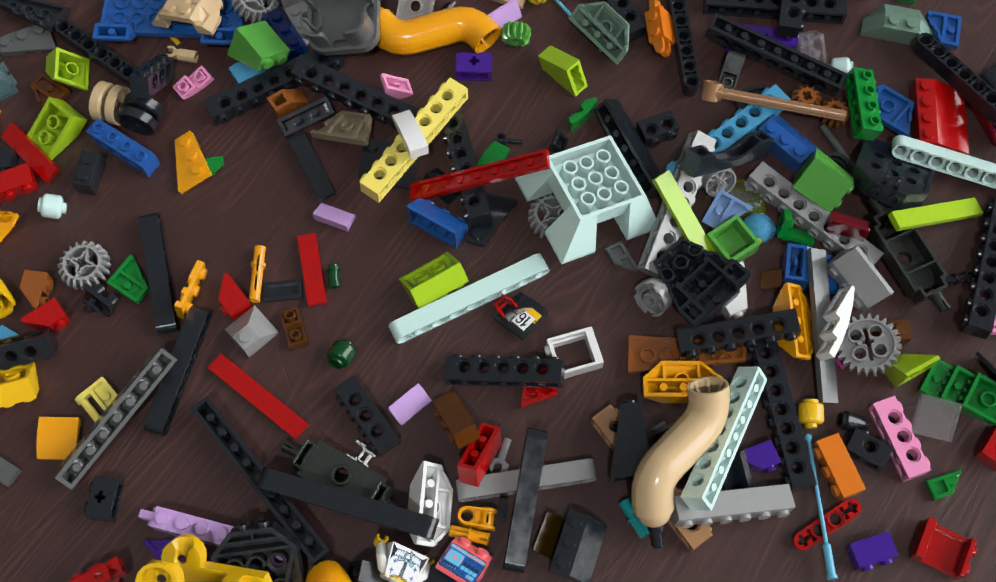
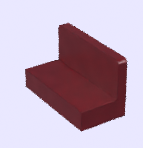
M832 211L826 231L864 241L870 233V228H868L869 221Z

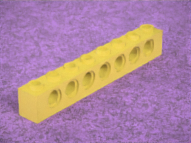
M449 78L446 83L443 82L439 91L429 98L428 104L424 108L422 107L415 117L428 145L468 99V88L452 78ZM399 134L396 136L394 143L384 150L383 156L372 164L370 171L363 174L360 179L361 192L378 203L418 158L410 159Z

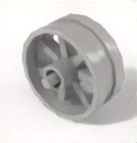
M731 168L706 174L702 177V187L711 197H716L720 189L729 193L736 183V175Z

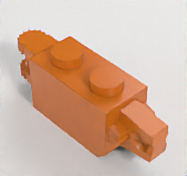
M649 0V11L644 13L649 43L654 46L655 52L666 58L671 55V45L676 43L671 15L664 9L659 0Z

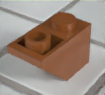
M281 89L267 97L270 109L277 119L310 104L301 89Z
M24 270L20 289L33 308L36 309L49 301V294L53 290L54 281L47 272Z

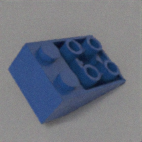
M793 243L786 245L782 257V287L784 283L789 282L801 285L803 290L810 291L807 249L812 247ZM826 253L827 262L835 257ZM828 275L829 293L836 295L839 285L835 279Z

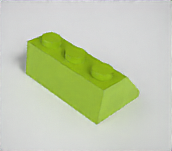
M448 251L399 278L400 283L418 309L447 296L449 292L460 289L465 283L469 282L461 263Z

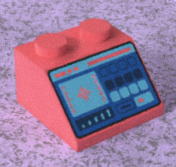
M457 536L450 543L435 568L458 582H479L493 557L489 555L487 550L473 546L467 538Z

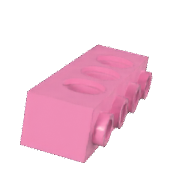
M893 396L873 403L868 408V411L881 438L894 447L890 457L902 482L925 475L931 471L930 461L924 456L921 450V443L912 432L911 422L906 419L901 402L897 401L896 397ZM888 416L894 418L895 424L889 421ZM897 434L904 438V442L898 440ZM906 453L912 455L913 461L906 457Z

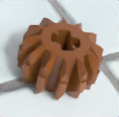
M806 84L804 87L799 85L796 90L794 89L790 100L820 105L822 97L819 96V91H814V86L808 88Z
M831 97L829 101L825 100L821 106L847 110L845 121L818 117V119L822 120L821 125L827 124L828 128L833 126L835 130L839 126H844L850 115L849 107H845L846 102L841 103L839 98L834 101Z

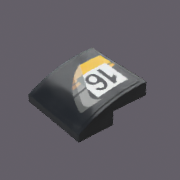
M518 292L513 298L518 307L515 308L513 305L507 304L502 310L505 317L502 318L498 314L494 320L508 332H513L524 341L548 315L549 311L527 295Z

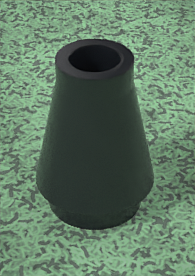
M849 411L840 412L837 416V426L842 430H854L855 428L867 430L869 419Z

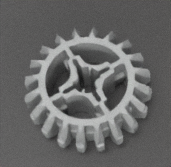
M232 0L231 5L234 7V13H239V18L244 17L245 22L251 20L253 24L255 21L265 20L268 22V20L273 19L278 11L279 2L278 0ZM264 2L268 4L266 9L264 8Z
M552 193L548 194V197L542 196L541 199L537 198L535 203H531V209L528 210L530 228L534 229L535 235L540 233V238L542 239L546 236L544 232L564 212L556 197L552 196ZM540 211H542L543 215L545 216L542 222L538 218V214Z
M83 240L82 245L76 242L75 247L69 246L70 250L68 252L63 251L64 257H59L61 263L57 265L60 269L58 273L61 276V280L68 287H73L77 291L80 288L83 290V286L86 284L92 287L100 283L99 281L101 280L106 281L104 275L110 274L108 269L111 268L109 262L111 260L107 254L108 252L100 244H95L92 241L88 244L87 241ZM94 255L97 256V258H98V263H97V265H95V264L93 263V262H94V259H93ZM72 267H75V268H76V269H75V272H76L75 276H72V272H71V271H72Z

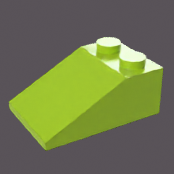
M49 97L27 136L53 160L80 134L88 119L64 100Z

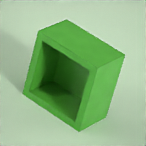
M738 215L730 218L706 235L715 252L720 253V256L730 260L732 258L738 262L744 261L756 253L761 244Z

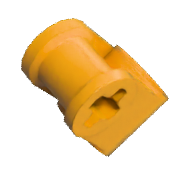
M464 506L458 512V523L465 528L473 527V529L482 531H495L494 519L498 510L489 507ZM468 512L473 518L470 521H464L461 515Z

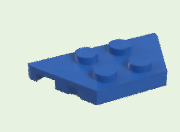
M884 84L877 86L876 92L878 94L882 125L899 135L908 137L914 102Z

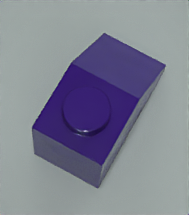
M771 440L745 449L749 468L756 473L765 471L766 474L776 471L777 466L781 463Z

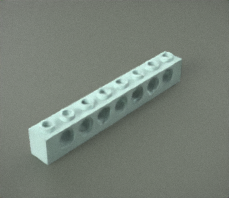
M759 366L738 367L729 386L730 405L727 422L714 444L695 463L681 494L683 501L692 510L712 511L767 382V378Z

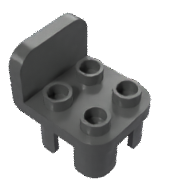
M304 0L308 5V17H300V28L307 36L310 46L317 53L325 56L364 53L372 50L379 42L380 0Z

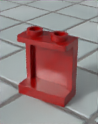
M931 517L923 520L909 558L955 580L966 577L971 568L969 565L970 559L974 557L977 551V546H975L977 539H967L937 525V520Z

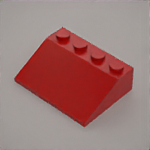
M915 78L909 88V98L914 102L911 121L912 138L969 155L965 98L951 85L935 79Z

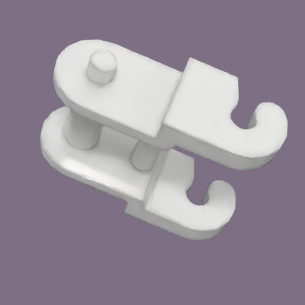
M356 440L355 442L363 448V451L358 458H354L349 454L346 455L369 467L367 463L376 455L373 451H369L364 443ZM366 452V453H368L369 455L366 457V459H365L364 462H363V461L360 460V459H361V457L363 456V454Z

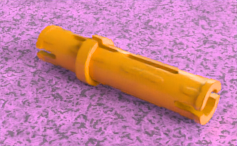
M261 245L254 246L253 261L250 265L252 273L248 300L252 303H260L263 270L266 268V263H264L266 247Z

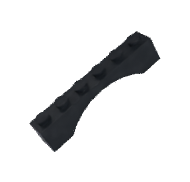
M758 130L750 132L738 143L723 151L710 152L702 145L690 147L686 151L680 168L687 172L689 176L695 178L765 159L775 139L764 131Z

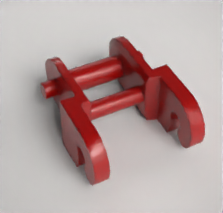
M501 294L502 297L497 302L492 301V307L504 318L505 315L501 309L505 305H513L515 308L518 305L510 296Z

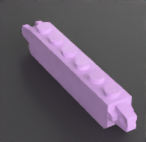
M159 506L154 507L153 511L141 509L138 516L140 519L149 521L147 525L154 530L175 536L191 534L198 537L204 544L216 547L221 544L234 527ZM274 556V560L283 562L280 556Z

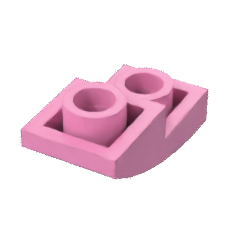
M201 65L189 77L184 75L173 88L185 100L204 89L215 79Z

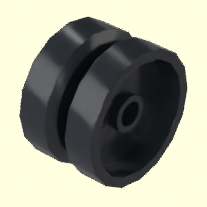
M131 92L127 93L122 103L123 107H120L116 115L117 121L123 127L137 134L145 136L154 135L158 126L157 122L161 120L164 113L163 107L152 98L131 97Z

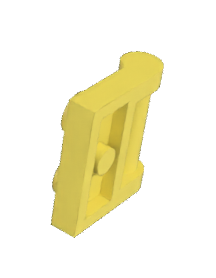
M102 376L75 398V401L78 405H82L94 422H96L100 415L88 401V398L92 396L105 411L118 394Z

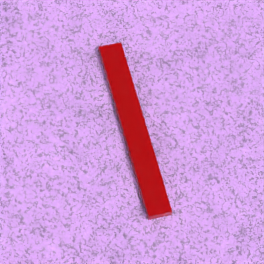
M543 149L410 183L411 201L413 202L418 198L426 200L550 169L549 151Z

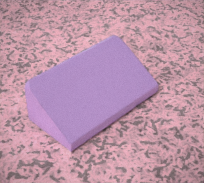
M510 0L489 13L488 16L502 29L505 23H508V21L515 22V20L522 17L517 0Z
M321 203L313 213L314 220L347 232L356 217L354 214Z
M418 383L390 405L388 410L402 426L432 402V400Z

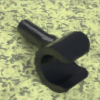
M504 133L497 134L499 139H504L502 141L497 140V142L505 146L511 143H523V140L507 138Z

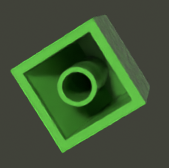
M264 20L236 28L227 54L246 66L259 71L284 64L287 61L290 49Z
M816 148L795 175L792 188L828 212H831L834 208L837 209L841 205L842 197L845 194L848 195L855 185H853L854 177Z

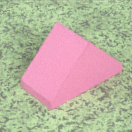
M384 73L380 74L384 93L397 99L413 95L408 79Z

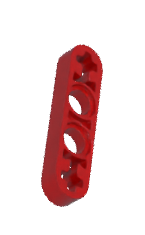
M847 499L824 515L827 536L861 513V504L856 499ZM854 505V512L850 511L844 516L842 512L849 506ZM831 514L839 516L840 523L838 525L830 522L829 517ZM820 518L793 536L792 545L797 551L804 552L823 539V535L817 536L813 532L815 525L821 526ZM807 535L811 537L809 540L805 542L806 547L803 544H798V537H800L801 539H803Z

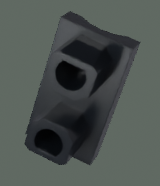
M100 283L92 287L88 284L84 285L83 290H85L82 301L85 304L84 311L88 314L101 311L108 317L112 316L113 308L118 304V297L113 293L104 297L105 288Z

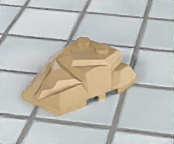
M167 0L158 11L152 25L169 28L172 21L191 23L198 33L213 36L221 23L220 9H223L224 4L222 0Z

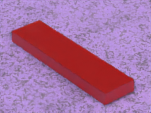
M10 123L1 138L45 182L51 183L60 168L15 123Z
M312 233L297 236L308 307L327 304L317 235Z

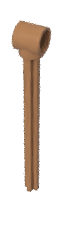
M704 80L701 99L709 102H719L722 98L839 121H845L847 110L724 88L721 82Z

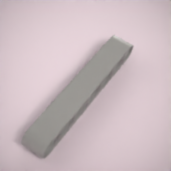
M582 459L544 465L542 467L539 490L596 481L594 460ZM520 469L486 474L479 487L461 483L459 479L456 480L458 501L469 502L516 494Z

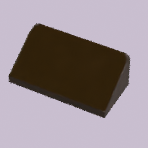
M546 512L532 552L551 559L565 520Z

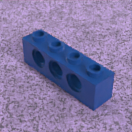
M99 118L86 131L95 144L147 177H150L160 165L154 153Z

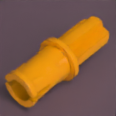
M450 526V537H465L471 542L486 546L489 544L490 539L488 538H490L491 534L489 532L474 530L473 527Z

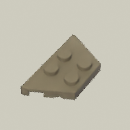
M342 110L334 117L325 121L323 128L318 131L313 129L310 134L312 138L368 146L373 119L370 114Z

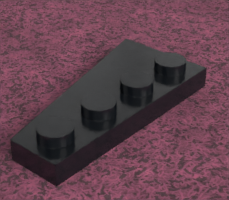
M0 0L1 10L52 33L55 30L56 21L65 19L69 14L68 7L40 0Z

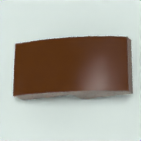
M298 306L280 311L279 314L290 351L309 345Z

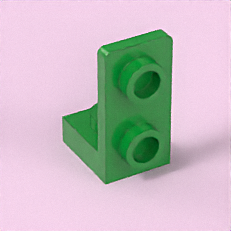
M783 209L776 225L777 237L785 241L790 240L801 245L813 246L815 243L814 237L809 235L807 231L793 228L794 219L792 218L791 210Z

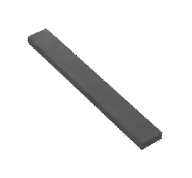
M810 248L807 249L818 400L819 403L837 404L838 392L835 357L822 361L816 357L824 342L819 335L827 323L822 316L830 305L826 250Z

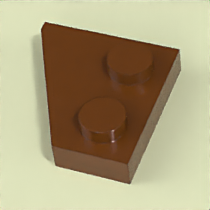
M43 72L30 84L41 108H43L49 97L65 101L71 94L67 88L52 80Z

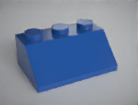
M779 115L770 117L758 129L775 139L769 152L795 174L801 169L814 150L818 148Z
M418 198L407 206L409 223L455 249L458 248L468 233V224L463 218H456L447 209L438 208L428 199Z

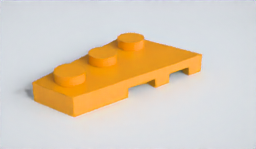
M191 131L175 139L178 192L183 194L212 176V173Z
M196 261L188 277L187 284L189 286L183 287L180 301H176L174 305L177 317L185 319L189 309L193 306V298L197 297L200 292V281L204 280L207 275L205 262Z

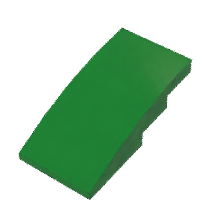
M941 359L928 370L918 390L919 393L958 412L996 426L995 381L979 372L975 375L959 365L953 367Z

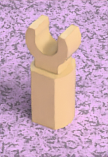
M171 45L167 47L169 52H173L172 54H167L168 57H174V60L177 59L178 61L197 63V51L182 48L176 49Z

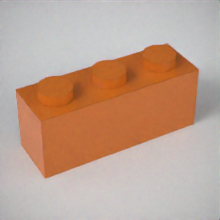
M839 433L818 440L812 445L813 456L816 460H819L822 466L821 472L828 479L831 485L830 491L834 497H837L838 502L857 495L866 489Z

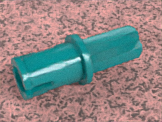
M630 498L619 503L628 519L627 523L632 525L638 537L642 539L648 536L650 532L647 526L633 513Z

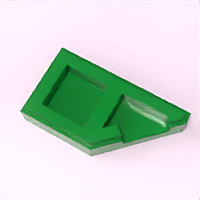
M961 470L924 482L932 501L954 494L956 484L962 474Z

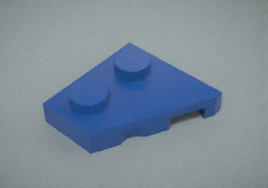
M928 10L926 18L934 37L946 48L956 50L959 46L962 17Z

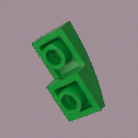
M596 97L584 100L580 104L579 113H573L568 118V129L571 132L581 127L592 116L597 106L598 99Z
M494 141L484 152L477 166L506 159L510 148Z

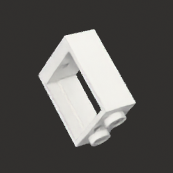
M592 326L547 339L546 346H544L547 358L551 356L557 357L554 350L555 347L585 339L592 363L565 370L564 379L603 368L604 361Z

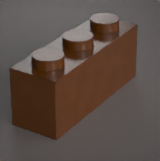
M454 390L432 401L435 409L432 411L437 421L440 420L439 423L443 431H448L446 435L450 443L455 442L458 449L480 439L474 421Z

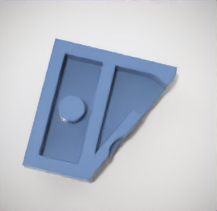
M720 189L701 222L715 229L735 215L740 217L749 211L752 206Z

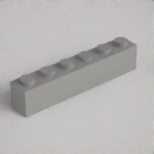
M789 484L720 491L712 511L692 510L683 501L681 495L674 496L675 509L671 514L673 527L681 526L682 529L692 527L694 524L709 526L713 522H720V524H727L732 522V520L746 522L756 517L759 520H764L774 515L782 518L790 515L789 513L796 507Z

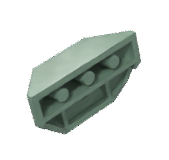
M605 1L577 5L568 19L615 64H619L629 49L630 24Z
M883 4L863 18L860 31L861 36L913 46L919 34L929 33L933 36V31L920 10Z

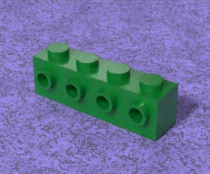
M853 67L845 78L853 138L874 141L883 132L881 111L875 86L876 81L873 70Z

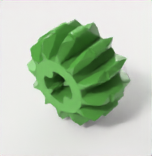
M508 21V23L503 25L501 31L502 41L510 46L523 47L530 41L531 28L522 21Z

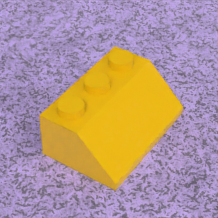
M34 361L24 366L21 364L13 366L5 371L0 369V408H9L20 402L28 403L37 398L39 384Z

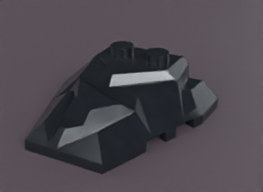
M682 237L653 262L663 283L666 284L678 312L693 327L713 319L739 295L740 288L746 284L751 276V272L737 260L732 258L730 260L720 256V253L707 251L703 246Z

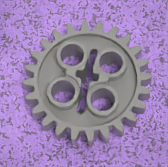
M870 313L867 318L860 314L859 320L853 316L852 323L849 322L843 341L837 351L840 354L838 360H844L843 367L850 365V372L857 369V375L864 371L866 377H868L869 372L876 376L877 370L884 374V367L891 370V363L896 364V357H900L901 354L898 351L902 349V344L898 343L901 341V336H896L898 329L892 330L893 323L886 325L887 318L879 321V315L872 319ZM863 329H866L868 342L869 345H871V354L874 359L873 361L869 359L868 347L865 344V335L863 333ZM878 331L881 335L874 337L870 333ZM853 335H859L861 339L852 340L850 337ZM878 349H882L886 353L884 355H878L875 353V351ZM857 353H863L866 357H864L863 359H858L855 357V355Z

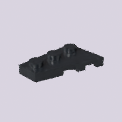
M485 192L493 222L475 227L470 226L466 243L485 247L496 233L500 224L508 217L512 208L517 205L518 200Z

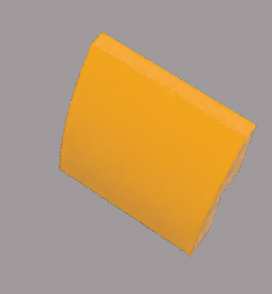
M39 417L36 444L37 459L65 460L80 441L81 419L79 417Z

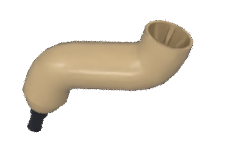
M702 377L688 383V404L685 412L646 452L634 473L631 491L633 513L647 526L650 532L651 547L654 549L664 547L662 531L664 530V524L668 522L675 509L674 489L677 482L714 444L727 422L730 390L728 381L723 378Z

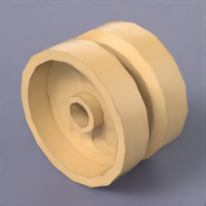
M105 81L98 82L94 86L89 100V113L92 119L96 120L99 118L103 122L107 121L110 124L120 126L121 124L117 121L116 115L120 107H123V100L126 94L130 92V89L121 85L114 86V84Z

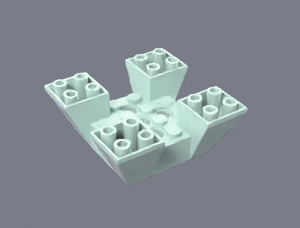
M611 135L549 155L550 169L515 177L527 202L554 193L564 212L544 232L561 264L596 251L597 224L614 218L626 240H630L651 232L656 220L646 194Z

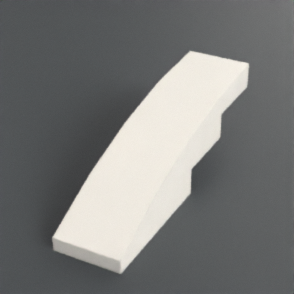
M853 285L839 289L822 316L827 323L819 335L824 341L816 354L820 361L834 358L843 341L853 307L855 291Z

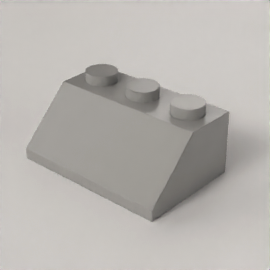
M859 246L839 252L827 262L828 275L835 279L839 289L851 285L855 287L853 307L858 309V311L872 307L894 292Z

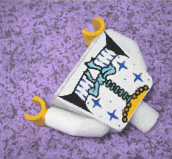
M380 534L376 535L373 544L376 547L377 566L381 578L389 582H423L428 578L431 565L435 562L434 559L428 562L427 554L422 555L394 541L386 545L389 537L385 536L381 540L379 538Z

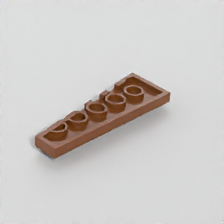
M629 335L627 374L648 373L660 361H702L708 367L745 363L746 348L739 347L732 352H726L725 350L717 351L714 355L700 354L696 358L686 359V357L681 358L678 338ZM702 339L694 341L695 345H702L704 343Z

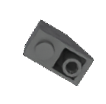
M729 49L718 81L724 85V88L735 90L746 54Z

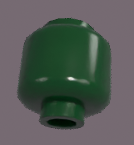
M336 340L327 352V359L329 364L336 369L347 368L355 357L356 351L350 341Z

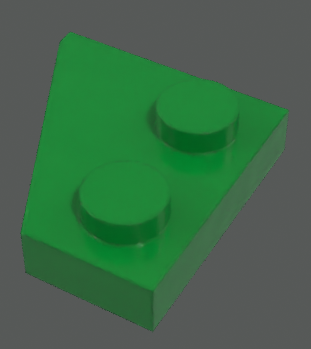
M131 254L107 281L109 286L137 305L150 291L135 258Z

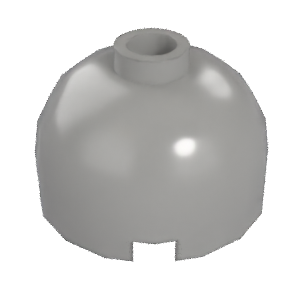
M647 278L634 289L636 290L634 298L637 305L645 313L648 310L653 314L651 315L653 317L661 316L672 304L668 288L660 278Z

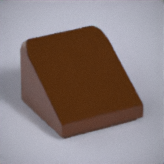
M782 269L760 272V290H781Z

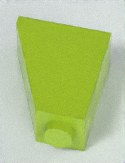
M551 45L538 55L542 69L573 96L576 97L588 86L579 59Z

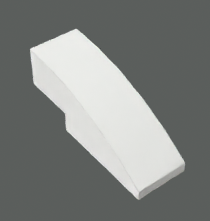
M407 110L392 115V119L410 159L428 154V144L411 111Z

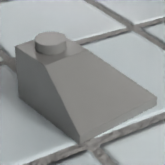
M255 305L224 329L248 357H251L279 334V331Z

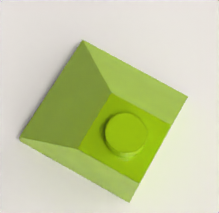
M58 47L46 56L45 72L52 80L84 91L88 90L90 59Z
M902 354L900 357H896V364L891 363V370L884 367V373L894 388L929 370L940 360V357L938 355Z

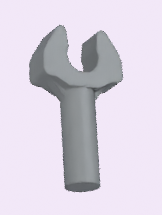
M504 438L498 457L493 459L489 467L491 473L496 464L502 466L500 472L508 471L509 464L506 463L505 458L512 441L511 439Z

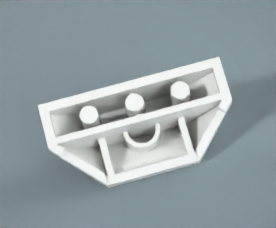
M426 461L421 463L410 484L408 510L437 518L439 523L433 540L410 534L416 545L435 547L450 529L453 488L443 471V466Z

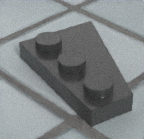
M36 25L0 37V53L2 56L24 55L26 52H35L37 54L43 53V51H53L57 47L52 32Z

